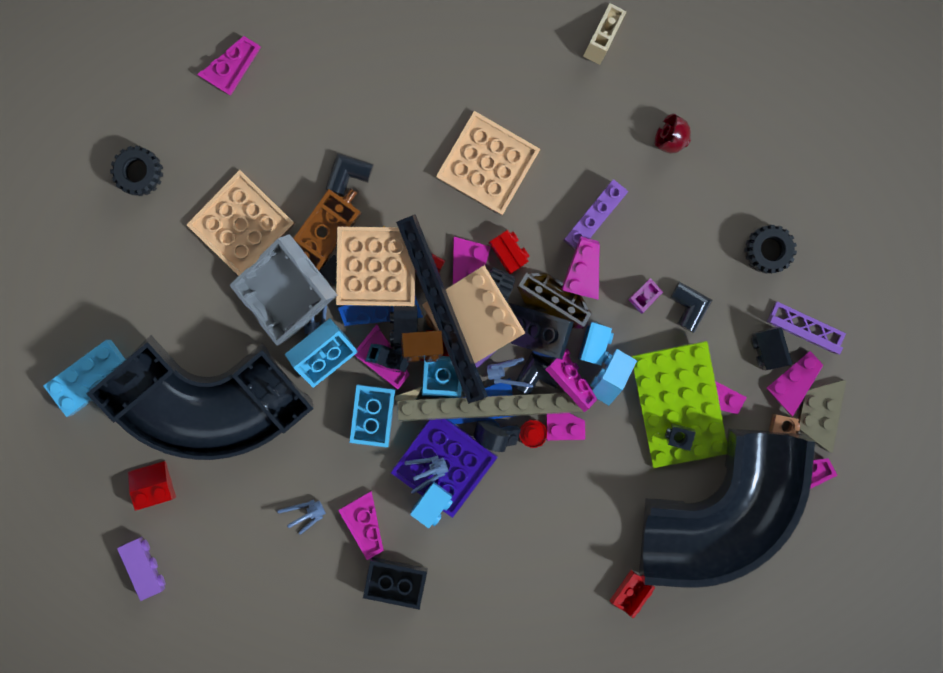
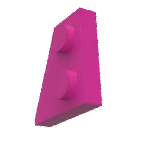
M570 413L546 414L547 441L585 440V420Z

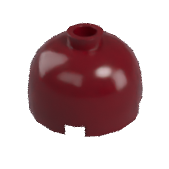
M674 113L668 115L663 120L665 123L663 129L659 127L657 130L654 144L659 150L671 154L681 151L690 144L691 130L689 124L683 118Z

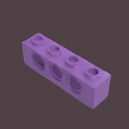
M613 179L563 241L576 250L580 236L590 239L628 191Z

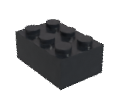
M372 557L363 598L420 610L428 568Z

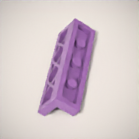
M775 303L767 323L775 327H782V330L831 353L840 355L843 349L841 344L846 333L782 303ZM779 307L786 311L788 318L781 319L775 316ZM801 317L805 326L798 327L794 325L792 318ZM815 324L820 326L822 334L815 335L811 333L809 327ZM833 332L840 336L836 344L828 341L826 335Z

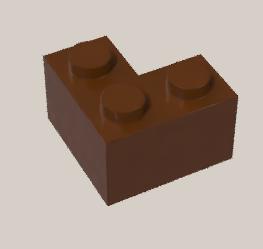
M442 332L402 333V359H407V362L419 361V358L420 360L425 359L426 363L437 362L443 355Z

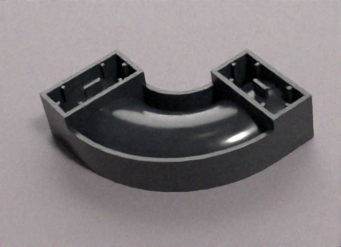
M152 335L111 372L92 384L86 393L113 423H118L138 441L165 454L194 460L224 459L255 450L272 441L281 433H286L314 409L313 400L310 396L303 393L288 378L263 343L229 371L217 376L202 377L191 374L181 368Z
M728 428L725 460L727 471L723 483L713 495L696 503L645 498L639 574L644 585L682 588L715 586L743 577L770 560L791 537L804 513L811 487L815 441L807 435L799 433L791 434Z

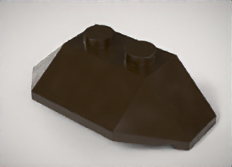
M526 272L517 288L527 308L574 322L572 326L574 329H583L592 313L581 295L563 291V282L548 273L531 274Z

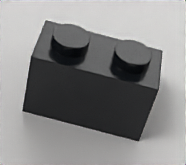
M772 327L752 333L751 344L753 349L757 350L758 356L756 361L759 368L771 370L793 365L782 327Z

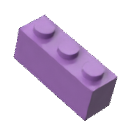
M141 536L117 548L140 601L156 595L165 589V579L162 575H159L156 569L158 564L156 559L151 557L149 553L150 546L146 539L144 540Z

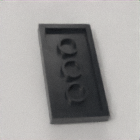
M507 302L525 331V334L510 343L563 360L574 322Z

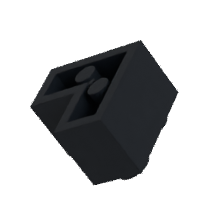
M417 305L394 306V312H390V323H394V330H390L391 347H394L395 350L402 351V333L418 332Z

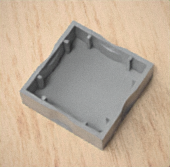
M290 234L278 238L260 255L254 265L247 268L230 284V287L245 306L254 313L260 325L276 345L288 341L337 296L336 292Z

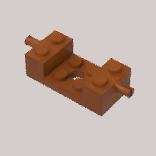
M351 188L344 198L328 189L293 238L318 271L326 264L328 257L337 246V227H352L362 214L350 203L357 194ZM322 226L328 230V234L323 238L317 235L318 228Z

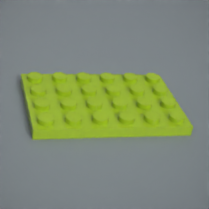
M703 341L631 356L637 360L633 369L653 468L726 454L727 440L708 342ZM671 423L695 430L696 434L691 451L667 444V439L664 437L666 429L671 427ZM677 432L674 435V439L677 441L684 438V433Z

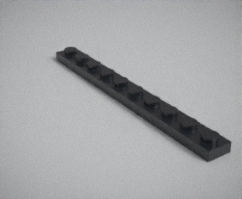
M414 214L396 222L438 329L442 332V339L467 402L470 404L485 399L488 395L417 216Z

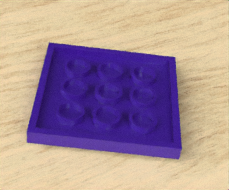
M448 419L429 420L394 467L391 474L414 490L435 476L430 474L418 480H413V477L431 470L429 464H432V462L405 465V461L432 458L437 455L439 459L443 457L448 472L445 473V476L439 477L434 482L452 495L450 499L453 501L447 511L444 509L442 511L453 518L498 456L491 450L481 446L473 437ZM432 483L417 491V493L423 496Z

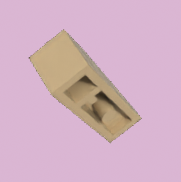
M609 3L583 57L599 65L601 64L627 11Z

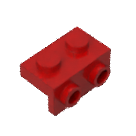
M631 570L609 601L626 612L630 617L635 618L644 603L652 595L655 587L653 585H644L641 576Z

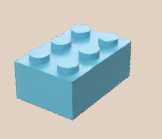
M329 318L289 350L285 356L292 367L314 388L358 351L350 339Z
M356 385L350 443L389 447L396 389Z

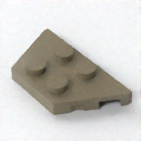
M846 380L809 389L801 404L798 421L800 423V431L831 453H833Z

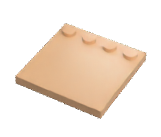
M474 111L436 178L502 216L538 155L540 148Z
M241 170L187 224L238 276L254 265L267 248L278 238L283 237L295 225Z
M337 227L336 305L415 306V269L399 228Z
M485 265L446 289L474 363L525 334V331ZM427 301L424 304H422V306L427 312L437 331H439Z

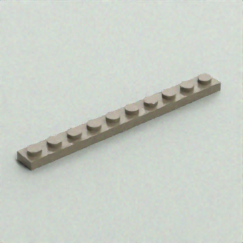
M567 393L491 396L468 404L466 398L397 401L398 421L583 413V410Z

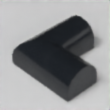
M337 153L326 190L330 189L335 193L344 195L350 177L368 183L374 164Z
M680 281L670 299L686 307L677 324L695 333L713 300Z
M531 353L516 381L533 384V387L513 385V387L530 395L538 380L547 383L555 389L559 384L545 370L550 363Z

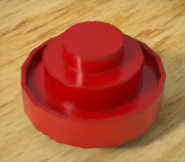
M526 421L520 428V440L527 447H540L547 439L546 427L540 421Z

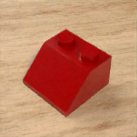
M166 461L128 472L129 493L135 511L176 498Z

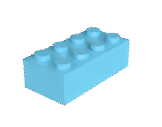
M105 340L46 383L44 388L66 417L72 416L93 401L86 394L91 385L106 376L123 362L125 358L112 340Z

